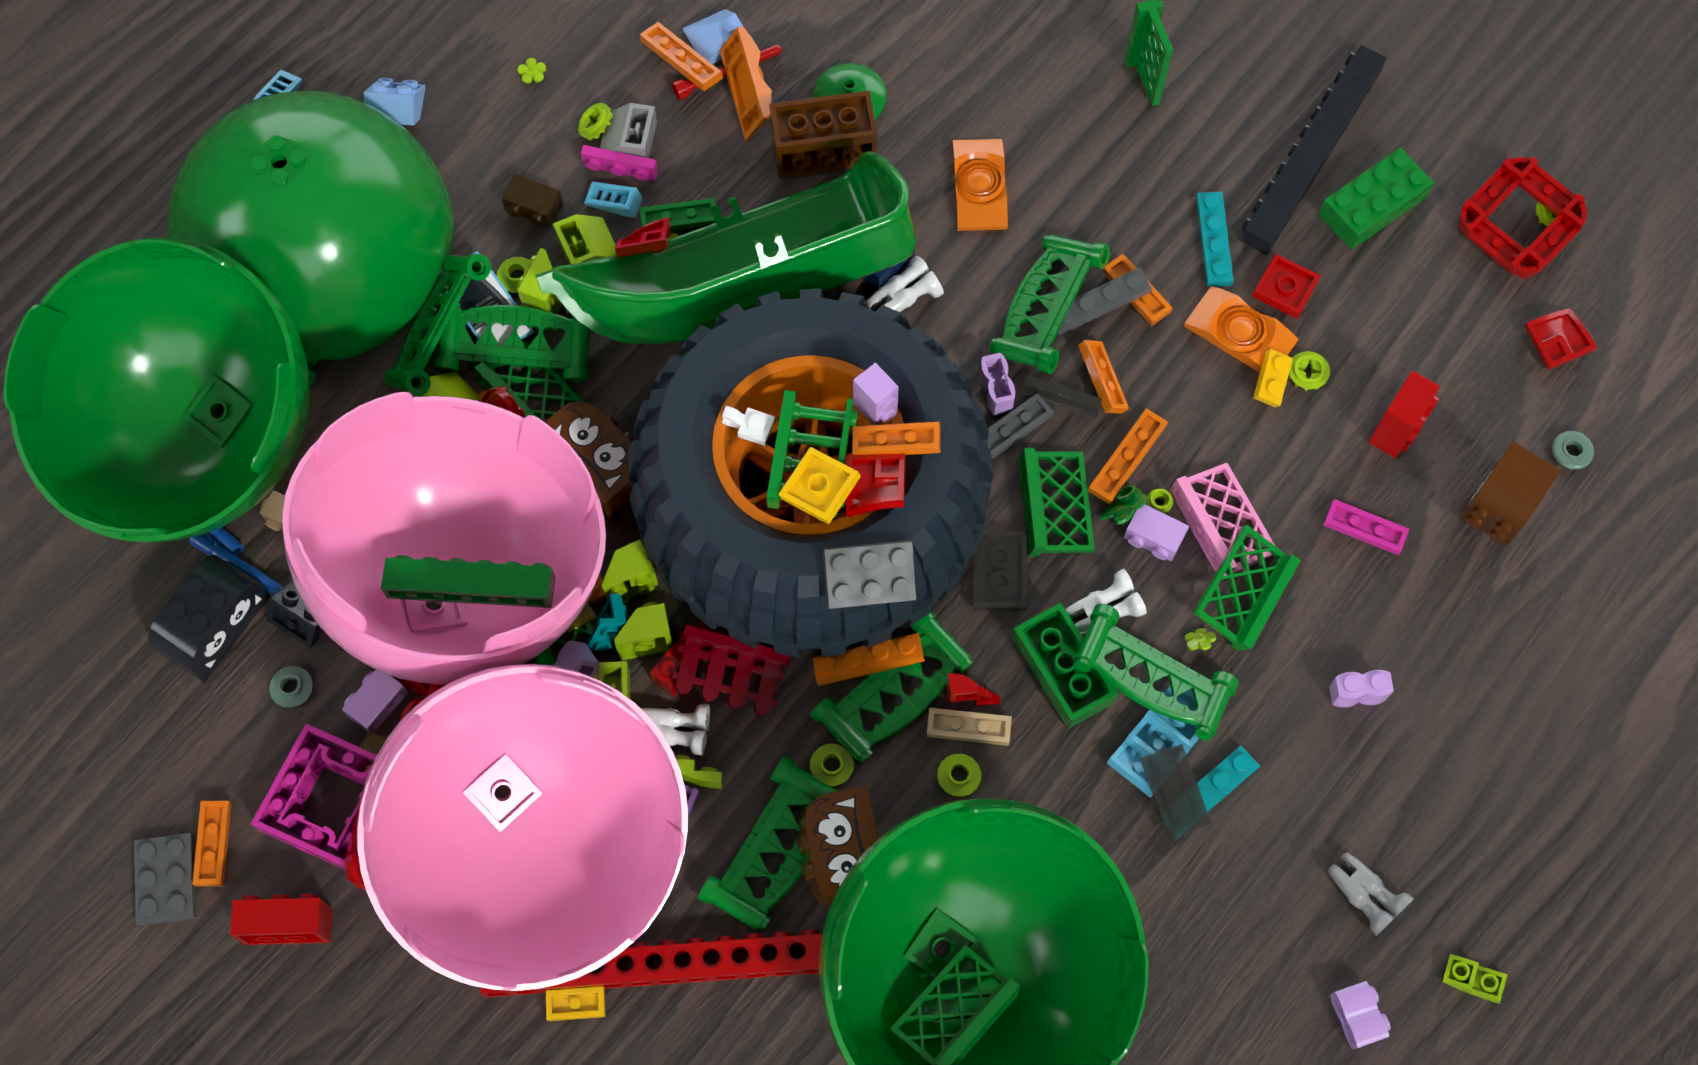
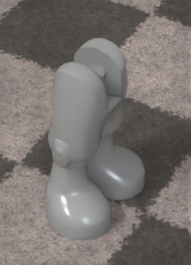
M1346 852L1340 857V860L1352 875L1349 877L1340 867L1334 864L1329 867L1327 872L1346 895L1349 903L1364 912L1370 921L1371 931L1377 936L1414 898L1408 893L1394 895L1388 891L1378 875L1374 874L1356 857ZM1369 894L1374 896L1381 903V905L1385 908L1386 911L1380 909L1376 904H1374L1371 901Z

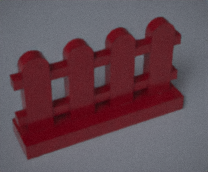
M690 625L683 627L680 631L678 642H682L684 645H679L677 653L682 654L678 672L673 671L671 679L675 680L674 687L678 694L686 695L694 685L702 688L701 697L706 702L714 701L718 697L719 692L728 695L727 702L732 709L741 708L745 700L755 702L754 712L758 716H765L771 711L772 707H777L779 700L774 699L777 681L783 680L784 673L780 672V670H783L789 664L790 656L778 654L773 648L756 645L754 649L730 636ZM701 648L711 650V652L702 651ZM728 655H729V656H733V657H736L737 659L735 660V659L727 658V656H728ZM699 659L708 661L704 679L695 677ZM754 663L762 664L763 667L756 666V665H753V664H754ZM725 666L734 668L731 686L721 684ZM751 673L761 675L757 694L748 692Z

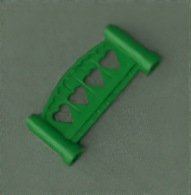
M1053 234L1046 235L1042 241V249L1046 251L1031 267L1019 285L1008 310L1002 338L992 339L989 348L990 353H1001L1005 359L1038 367L1040 372L1052 374L1059 360L1058 349L1051 347L1090 267L1099 269L1106 267L1110 257L1109 244L1101 242L1091 244ZM1055 260L1062 261L1069 270L1053 275L1047 274L1048 270L1052 268V262ZM1046 280L1051 281L1058 289L1057 292L1042 296L1037 295V292L1042 289V282ZM1035 301L1041 302L1048 311L1030 317L1026 315L1031 310V304ZM1024 322H1029L1038 332L1024 337H1016V333L1021 330L1020 325Z
M471 254L468 256L450 255L444 260V274L420 310L405 340L395 367L387 370L384 374V382L387 386L404 390L413 396H422L428 392L431 380L429 375L423 370L470 280L481 281L489 276L491 264L486 256L481 254ZM451 282H452L453 284H452L450 290L446 293V291H447L448 288H449V285H451ZM440 305L441 307L438 313L435 316H433L436 313L438 306ZM427 327H428L429 330H428L426 336H425L424 338H422V337L424 336V334H425V330H426ZM416 350L417 353H416L414 359H413L412 361H410L411 358L413 357L414 351Z
M458 303L439 339L438 355L434 357L433 369L444 372H459L460 361L563 369V380L574 383H588L590 371L587 370L591 329L580 323L575 317L568 319L564 316L533 307L491 305L462 310L460 308L461 304ZM471 321L476 324L484 322L487 324V330L474 345L466 330V324ZM494 324H501L503 327L508 324L512 325L513 332L500 347L492 332V326ZM520 326H526L528 329L537 327L539 334L526 349L518 335V328ZM547 328H552L554 331L563 329L565 336L552 351L543 332Z
M1107 604L1095 605L1090 615L1091 623L1074 658V666L1082 672H1089L1090 669H1094L1117 690L1143 707L1173 720L1195 726V734L1199 739L1208 741L1214 737L1229 698L1234 696L1239 685L1237 678L1224 671L1213 673L1211 680L1116 627L1120 615L1112 606ZM1120 650L1124 670H1119L1114 664L1107 663L1105 656ZM1143 663L1148 683L1145 684L1139 678H1133L1129 674V669ZM1168 677L1172 697L1165 696L1162 691H1156L1153 688V683ZM1191 690L1196 711L1190 710L1187 705L1179 704L1177 696Z
M932 610L931 613L909 626L915 633H919L924 657L939 660L942 663V668L934 670L932 677L927 678L922 674L921 663L873 673L838 704L830 697H827L810 713L811 718L817 724L821 722L842 746L862 764L874 754V751L871 749L874 744L893 736L907 727L935 701L947 684L948 673H953L957 670L963 673L973 664V661L970 659L971 656L936 621V615ZM899 673L921 679L922 686L915 688L911 696L905 695L902 691ZM879 691L900 696L903 703L900 706H895L893 713L887 714L883 711ZM859 709L880 714L883 718L882 723L875 724L873 731L866 732L862 727Z
M785 755L780 760L770 779L779 784V787L722 880L711 874L697 897L698 900L706 905L710 902L756 931L761 930L762 932L765 931L772 919L768 915L769 909L791 889L803 873L802 865L806 863L804 853L800 854L798 851L797 840L793 841L794 847L791 850H785L774 830L796 829L799 831V825L796 823L789 806H805L823 794L837 791L793 765L794 761ZM782 853L786 860L783 864L779 865V872L773 875L767 871L760 854ZM767 877L770 879L771 885L769 888L764 889V897L757 899L753 896L745 878Z

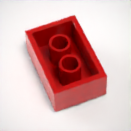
M1412 370L1368 443L1395 459L1400 451L1406 453L1440 399L1436 396V393L1441 386Z
M277 894L271 895V899L260 900L259 896L246 895L242 896V900H232L230 936L244 945L331 943L332 908L324 900L318 898L317 894H301L300 898L289 899L288 895Z

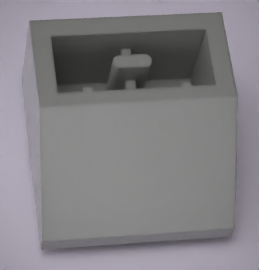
M629 103L610 111L613 115L612 119L609 120L611 125L607 126L605 133H603L600 148L649 158L657 125L655 106Z

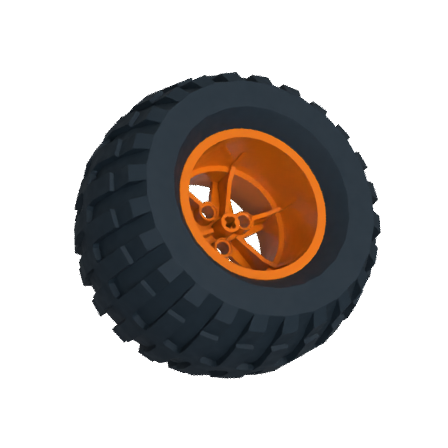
M821 289L800 290V298L781 299L779 291L758 297L755 308L744 311L737 303L720 313L719 317L715 319L713 330L701 325L681 345L678 354H672L668 362L664 363L650 389L649 401L644 399L638 411L633 431L635 441L633 440L628 452V472L631 484L629 498L648 560L655 564L662 581L673 597L681 602L685 600L689 604L691 612L707 626L714 630L717 627L721 630L726 628L731 638L754 649L756 645L767 643L774 645L776 653L794 657L801 656V650L819 648H821L822 656L844 655L846 647L850 644L859 642L861 646L867 648L889 640L896 628L898 630L902 627L906 629L931 613V607L934 602L944 598L962 579L963 570L967 562L972 559L982 539L990 497L993 468L991 452L988 448L989 430L975 400L972 401L973 390L968 380L956 364L951 362L942 346L919 326L910 330L907 318L902 317V313L884 305H881L874 312L868 308L867 301L863 299V296L842 292L838 301L823 298ZM876 362L899 387L897 414L888 423L884 424L882 422L880 425L940 423L941 453L905 455L904 507L874 510L853 517H847L845 500L844 507H840L837 517L834 516L837 520L831 521L828 525L782 499L779 509L768 508L767 492L750 499H746L741 493V478L747 461L749 460L770 475L775 448L767 444L763 446L738 437L739 429L723 424L722 414L725 407L729 406L737 409L744 415L747 408H751L774 416L775 422L768 437V440L777 436L784 390L796 391V402H800L801 406L846 411L847 398L853 399V380ZM853 404V409L858 410V408ZM858 410L856 426L872 425ZM799 417V420L794 419L792 428L805 429L804 433L826 436V429L842 434L844 423ZM853 427L850 428V435H849V437H851L852 439H853ZM801 444L797 455L788 453V455H792L793 459L802 460L810 447L827 456L828 449L826 447ZM851 453V454H846L845 465H846V462H847V455H853V453ZM833 456L831 458L838 461L839 456ZM791 470L790 473L785 472L784 482L788 481L794 470ZM789 512H794V522L777 518ZM905 540L912 541L916 600L834 609L827 608L823 560L824 548Z

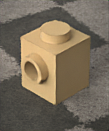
M273 490L270 496L263 500L260 514L266 521V526L275 531H280V529H283L285 495Z

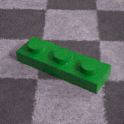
M715 198L640 208L642 226L664 218H669L671 231L711 225L715 222L710 205L715 203Z

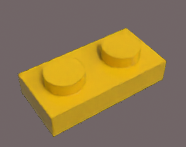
M1273 349L1265 352L1253 396L1254 399L1273 407L1281 405L1293 358Z
M604 986L546 990L547 1021L606 1017Z

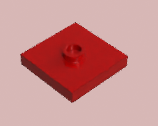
M1275 253L1251 297L1298 319L1321 275Z

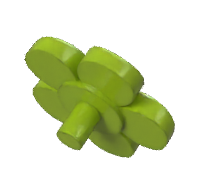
M529 58L526 60V65H519L518 73L523 75L522 81L529 84L533 79L538 83L544 79L542 74L546 71L544 63H537L536 59Z
M1205 628L1196 629L1195 633L1191 632L1185 635L1187 648L1192 651L1198 649V647L1202 650H1208L1211 648V642L1216 640L1215 633L1207 632Z

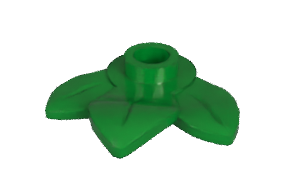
M1134 485L1124 487L1117 494L1118 500L1111 503L1103 511L1100 520L1114 517L1116 525L1126 523L1132 518L1135 510L1142 508L1146 504L1147 496Z

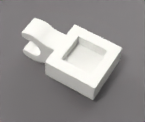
M729 406L725 407L722 414L723 424L739 429L738 437L763 446L766 445L775 422L774 416L751 408H747L744 415L737 409Z

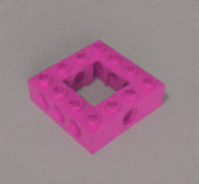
M305 724L253 818L251 825L259 832L346 871L345 858L359 802L351 817H347L345 821L347 825L341 836H338L329 827L324 826L322 828L311 823L304 816L300 815V812L324 768L365 785L377 755Z

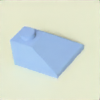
M725 9L686 26L682 30L692 48L711 64L722 60L720 54L721 47L735 29L743 25L735 13Z

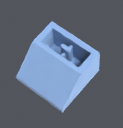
M380 78L364 91V103L384 112L399 124L415 125L420 120L425 85L418 84L415 80H404L402 83L393 82V79Z

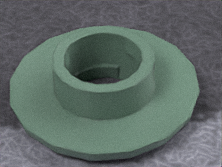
M1565 431L1559 434L1553 441V455L1557 462L1566 468L1582 469L1588 466L1593 459V444L1583 433ZM1566 446H1574L1578 450L1579 455H1570L1566 450Z
M289 666L282 668L275 673L270 681L269 691L271 698L282 707L293 708L300 706L308 700L312 693V678L301 667ZM290 680H296L298 682L296 690L291 693L284 692V685Z

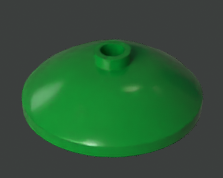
M843 63L827 69L817 79L813 89V98L870 90L875 120L885 108L887 94L881 77L872 69L856 63Z

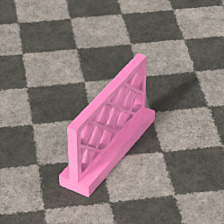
M1228 463L1188 478L1186 476L1178 478L1170 488L1169 492L1215 573L1233 544L1236 534L1242 528L1239 526L1241 517L1251 520L1254 525L1253 530L1275 545ZM1224 473L1228 480L1227 487L1213 482L1216 474ZM1198 482L1206 485L1205 495L1195 492L1191 484ZM1211 488L1224 492L1222 502L1208 497ZM1228 495L1239 499L1241 503L1239 509L1226 504ZM1206 503L1220 508L1218 517L1209 515L1206 512ZM1224 510L1237 515L1235 524L1221 519ZM1219 526L1233 531L1230 540L1220 536L1218 533ZM1252 538L1249 540L1248 547L1244 546L1245 552L1255 551L1252 549L1254 543ZM1269 551L1263 552L1264 560L1274 556ZM1252 554L1253 557L1249 558L1250 555H1246L1249 566L1258 562L1256 554ZM1233 559L1231 561L1232 571L1235 572L1242 569L1241 562L1236 563Z

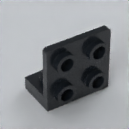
M291 581L271 598L267 621L311 648L317 643L320 626L303 603L294 581Z

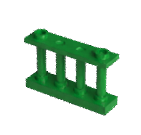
M784 390L767 492L768 508L779 509L781 498L778 494L786 484L784 482L785 472L790 473L791 470H795L801 461L800 459H793L792 455H788L789 446H795L796 443L840 449L838 461L845 464L850 428L857 425L858 410L853 409V399L847 398L846 411L801 406L800 402H796V391ZM803 417L844 423L842 437L797 432V429L792 428L793 421Z

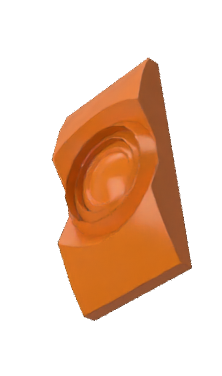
M740 26L735 29L721 47L720 54L744 139L750 140L769 119V104H771L772 90L765 83L763 72L758 65L761 52L746 29Z
M1002 139L953 140L957 231L1007 230V192Z
M1214 286L1209 288L1184 323V327L1259 373L1267 350L1273 349L1288 356L1298 342V338L1276 318L1257 312L1238 295Z

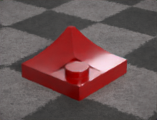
M669 218L644 225L626 238L618 240L615 246L617 258L646 252L659 253L664 249H668L671 231Z
M1570 308L1542 316L1527 322L1524 326L1548 371L1589 354L1598 348L1585 326Z
M905 453L847 455L846 466L858 471L861 476L846 498L847 517H853L874 510L904 507Z

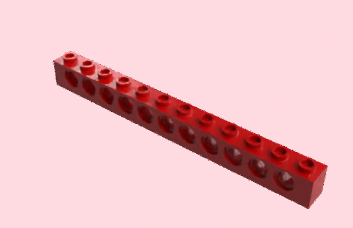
M819 930L802 931V935L791 936L790 932L774 933V937L762 938V934L745 935V939L734 940L733 936H720L716 938L717 941L705 942V938L688 939V943L677 944L676 940L660 941L658 946H648L647 942H635L631 944L630 948L624 949L616 957L606 962L604 969L600 973L594 974L589 972L561 984L538 989L514 991L480 987V994L486 998L546 993V990L604 986L605 989L817 974L819 973L822 934H819ZM794 946H801L805 949L806 953L802 958L794 959L789 954L790 950ZM766 948H773L776 950L777 956L772 961H765L761 957L762 951ZM738 950H744L748 953V958L743 963H736L732 959L733 954ZM709 952H716L720 956L719 961L715 965H707L704 962V957ZM681 954H687L691 957V961L686 967H678L675 964L676 958ZM659 956L662 958L661 966L657 969H649L647 967L649 958ZM624 958H630L633 960L632 968L629 971H620L618 969L619 962Z

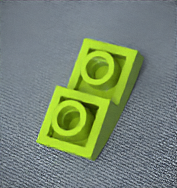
M685 755L675 756L684 781L707 788H723L722 772H717V769L712 767H702L700 771H696L695 760H690V757Z
M1450 954L1443 983L1500 1004L1508 974L1479 966L1478 962Z

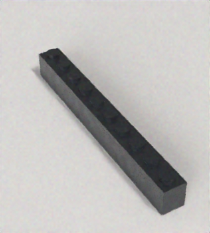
M1360 45L1356 53L1352 51L1345 62L1347 66L1345 71L1339 70L1333 82L1336 84L1333 89L1329 87L1322 99L1325 103L1322 107H1316L1311 116L1313 122L1311 125L1306 124L1299 136L1302 138L1299 144L1294 142L1288 153V156H1290L1288 162L1283 160L1276 172L1279 175L1276 181L1270 180L1264 191L1267 194L1264 200L1258 199L1253 208L1254 216L1252 219L1247 217L1242 225L1241 231L1244 234L1241 242L1265 255L1269 254L1380 75L1387 57L1363 45Z

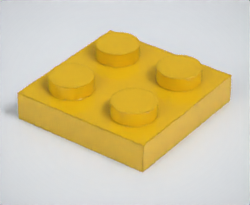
M810 447L778 495L782 500L829 525L861 476L858 471Z

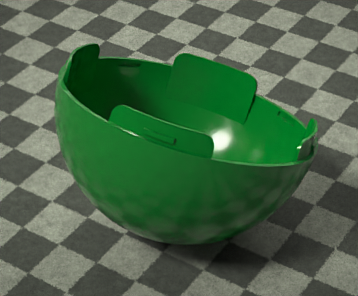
M291 91L264 96L241 105L218 120L200 137L183 161L170 195L167 215V238L190 240L212 247L249 269L264 282L291 317L301 339L307 361L343 360L363 354L387 342L410 325L445 271L443 262L450 256L454 234L453 210L447 188L433 160L417 139L403 126L375 107L347 96L322 91ZM277 161H287L283 168H274V164Z
M154 237L117 244L82 261L66 273L50 289L39 304L34 305L28 310L15 334L9 352L3 393L5 405L10 411L14 440L25 469L36 487L57 510L76 524L110 538L135 542H168L203 535L221 528L251 510L273 490L291 465L306 428L310 403V378L303 345L291 317L262 280L228 255L207 245L184 239ZM222 404L224 406V414L222 417L216 418L215 409L218 405Z
M970 799L946 803L917 813L894 826L879 837L860 856L847 873L830 906L823 928L819 956L820 992L826 1020L833 1040L847 1065H928L890 1032V1028L965 945L1008 980L1012 978L1020 985L1018 996L958 1065H1117L1129 1050L1140 1024L1148 987L1149 962L1141 917L1132 892L1113 860L1095 840L1067 819L1047 809L1007 799ZM945 940L948 945L947 952L942 956H938L935 953V945L938 941ZM965 956L959 962V973L976 972L975 963ZM992 977L980 978L982 992L994 991L1000 985ZM976 978L960 979L961 993L978 992ZM956 979L943 980L940 984V994L957 993ZM988 997L982 998L983 1003L987 1000ZM958 999L941 1000L942 1014L959 1013ZM962 999L963 1013L976 1012L979 1009V999ZM937 1000L924 1001L921 1005V1014H938ZM916 1010L912 1016L918 1015V1011ZM970 1018L964 1019V1025ZM960 1019L943 1020L944 1034L957 1033L961 1029ZM939 1020L922 1021L923 1035L940 1034ZM918 1021L906 1022L900 1028L907 1036H920ZM941 1040L924 1041L925 1051L934 1059L942 1051ZM945 1040V1046L950 1042V1040Z

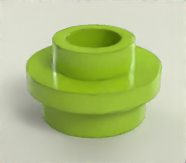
M1155 489L1148 494L1146 504L1166 514L1173 506V498L1167 490ZM1155 500H1162L1164 502V505H1157L1155 503Z

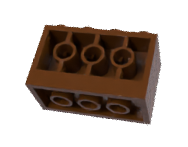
M870 90L769 104L771 138L778 179L851 169L862 153L866 151L877 153L878 134Z

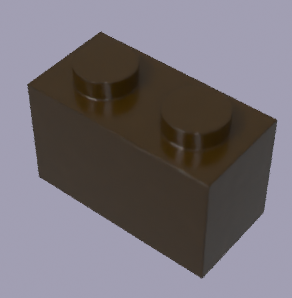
M518 174L513 175L501 197L504 209L508 214L514 217H524L538 226L545 225L551 227L563 204L560 190Z

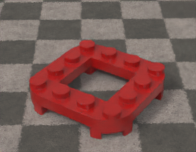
M1531 156L1530 158L1517 157L1512 159L1510 157L1502 162L1501 167L1470 199L1468 198L1465 201L1458 221V227L1468 240L1509 273L1522 279H1527L1544 270L1580 232L1587 220L1585 198L1580 193L1577 195L1572 193L1538 166L1539 160ZM1518 186L1557 217L1526 248H1523L1487 219Z

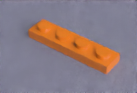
M659 22L639 34L643 44L701 90L706 91L723 79L722 71Z
M1146 408L1089 486L1088 491L1110 505L1167 427L1168 421Z
M919 633L887 640L867 648L861 646L848 649L844 655L818 656L813 658L818 686L925 661Z

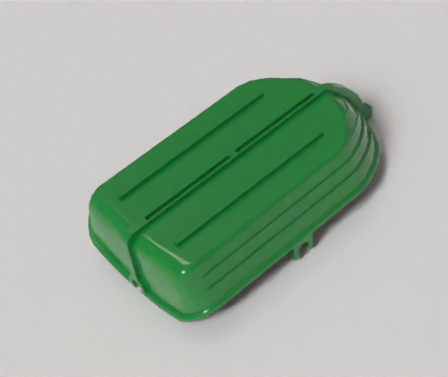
M866 151L860 155L851 169L842 176L741 213L734 196L728 200V203L732 206V211L728 216H721L719 213L720 207L715 203L711 204L710 207L715 223L670 239L668 249H664L662 252H646L619 258L616 255L576 264L557 266L552 270L535 276L542 294L548 292L555 294L564 307L580 323L597 334L630 344H670L686 341L701 325L713 330L715 319L719 317V314L737 303L745 311L755 308L758 297L779 291L781 299L800 298V290L821 289L822 293L906 260L914 252L916 245L913 220L908 206L909 187L903 176L886 158L875 152Z

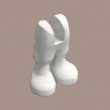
M915 256L910 260L909 267L901 275L889 278L886 284L867 299V305L870 310H873L885 303L884 306L901 312L911 307L917 298L923 294L928 293L933 298H937L943 295L944 291L932 271L929 272L924 260L919 256ZM916 279H920V280H919L917 283H915L913 286H911V287L905 289V287H906L909 283H911L912 281H914V280H916Z
M1124 569L1115 573L1113 584L1104 591L1091 592L1087 597L1065 609L1071 619L1086 613L1088 618L1075 624L1080 634L1087 632L1091 623L1090 615L1097 604H1108L1128 596L1122 602L1112 606L1118 611L1120 617L1127 615L1140 617L1147 613L1140 595L1137 592L1133 593L1132 581Z
M699 704L693 713H681L672 708H641L662 732L669 746L683 745L689 747L693 754H704L707 743L706 731L708 732L710 722L709 704ZM681 726L696 729L697 731L682 732L674 728Z

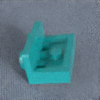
M610 594L596 620V625L586 642L590 650L603 652L613 648L615 644L614 639L626 624L627 607L622 603L621 594Z

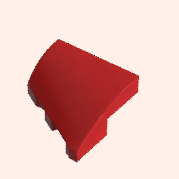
M948 673L946 695L950 702L975 700L976 707L1001 703L1000 696L985 689L972 679L964 675Z

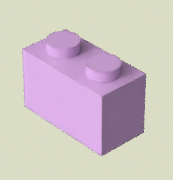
M875 362L853 380V404L872 425H880L882 422L886 424L897 414L899 387Z
M1144 505L1135 512L1126 530L1124 539H1127L1136 548L1143 547L1151 551L1158 559H1167L1172 562L1189 526Z
M379 670L371 671L363 679L359 690L347 697L342 710L351 720L373 736L407 696L408 692L401 683L389 674Z

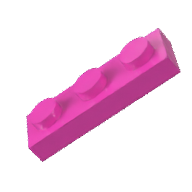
M583 145L581 151L583 166L591 170L609 171L618 176H633L642 181H656L658 169L654 159Z
M1336 499L1332 501L1323 526L1398 556L1402 551L1409 529Z

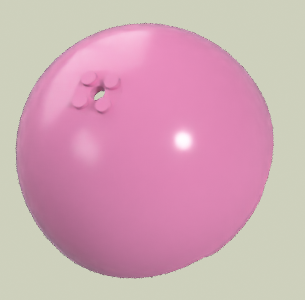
M399 392L374 399L344 414L323 432L299 462L291 477L283 507V541L287 563L295 587L318 625L333 641L364 664L391 676L418 683L449 684L466 675L485 669L507 665H523L552 645L579 615L592 593L605 553L606 531L601 503L590 473L570 444L554 429L535 416L529 415L523 418L497 406L470 399L438 396L412 397L408 392ZM397 555H405L412 559L435 557L444 561L460 558L466 562L489 560L498 564H505L507 561L518 562L521 565L544 563L552 567L556 576L552 608L387 599L380 589L386 557L395 558ZM430 602H435L439 604L441 608L438 610H430L427 608L426 604Z
M524 664L485 669L457 679L430 694L398 723L384 742L365 781L359 805L357 848L362 878L371 903L386 929L404 949L432 970L462 983L493 990L516 991L558 985L589 973L616 957L648 929L661 911L675 883L685 852L688 832L686 790L674 753L662 732L640 707L618 690L591 676L557 666ZM500 785H507L510 788L508 796L502 799L495 797V789Z

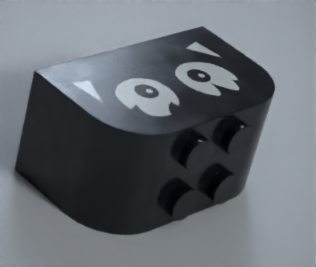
M210 555L193 569L157 615L149 630L148 642L161 656L205 683L271 596L260 582L221 557Z

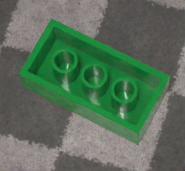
M1400 147L1326 198L1318 215L1349 249L1353 250L1426 199L1434 182Z
M1061 603L1014 628L1012 640L1067 729L1115 704L1118 692L1114 686L1106 681L1096 670L1090 669L1089 672H1082L1074 666V658L1083 641V637Z

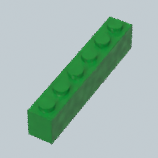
M397 555L395 558L386 557L380 589L387 599L552 608L556 576L552 567L544 563L521 565L518 562L507 561L505 564H498L489 560L466 562L460 558H452L450 561H444L435 557L412 559L409 556Z

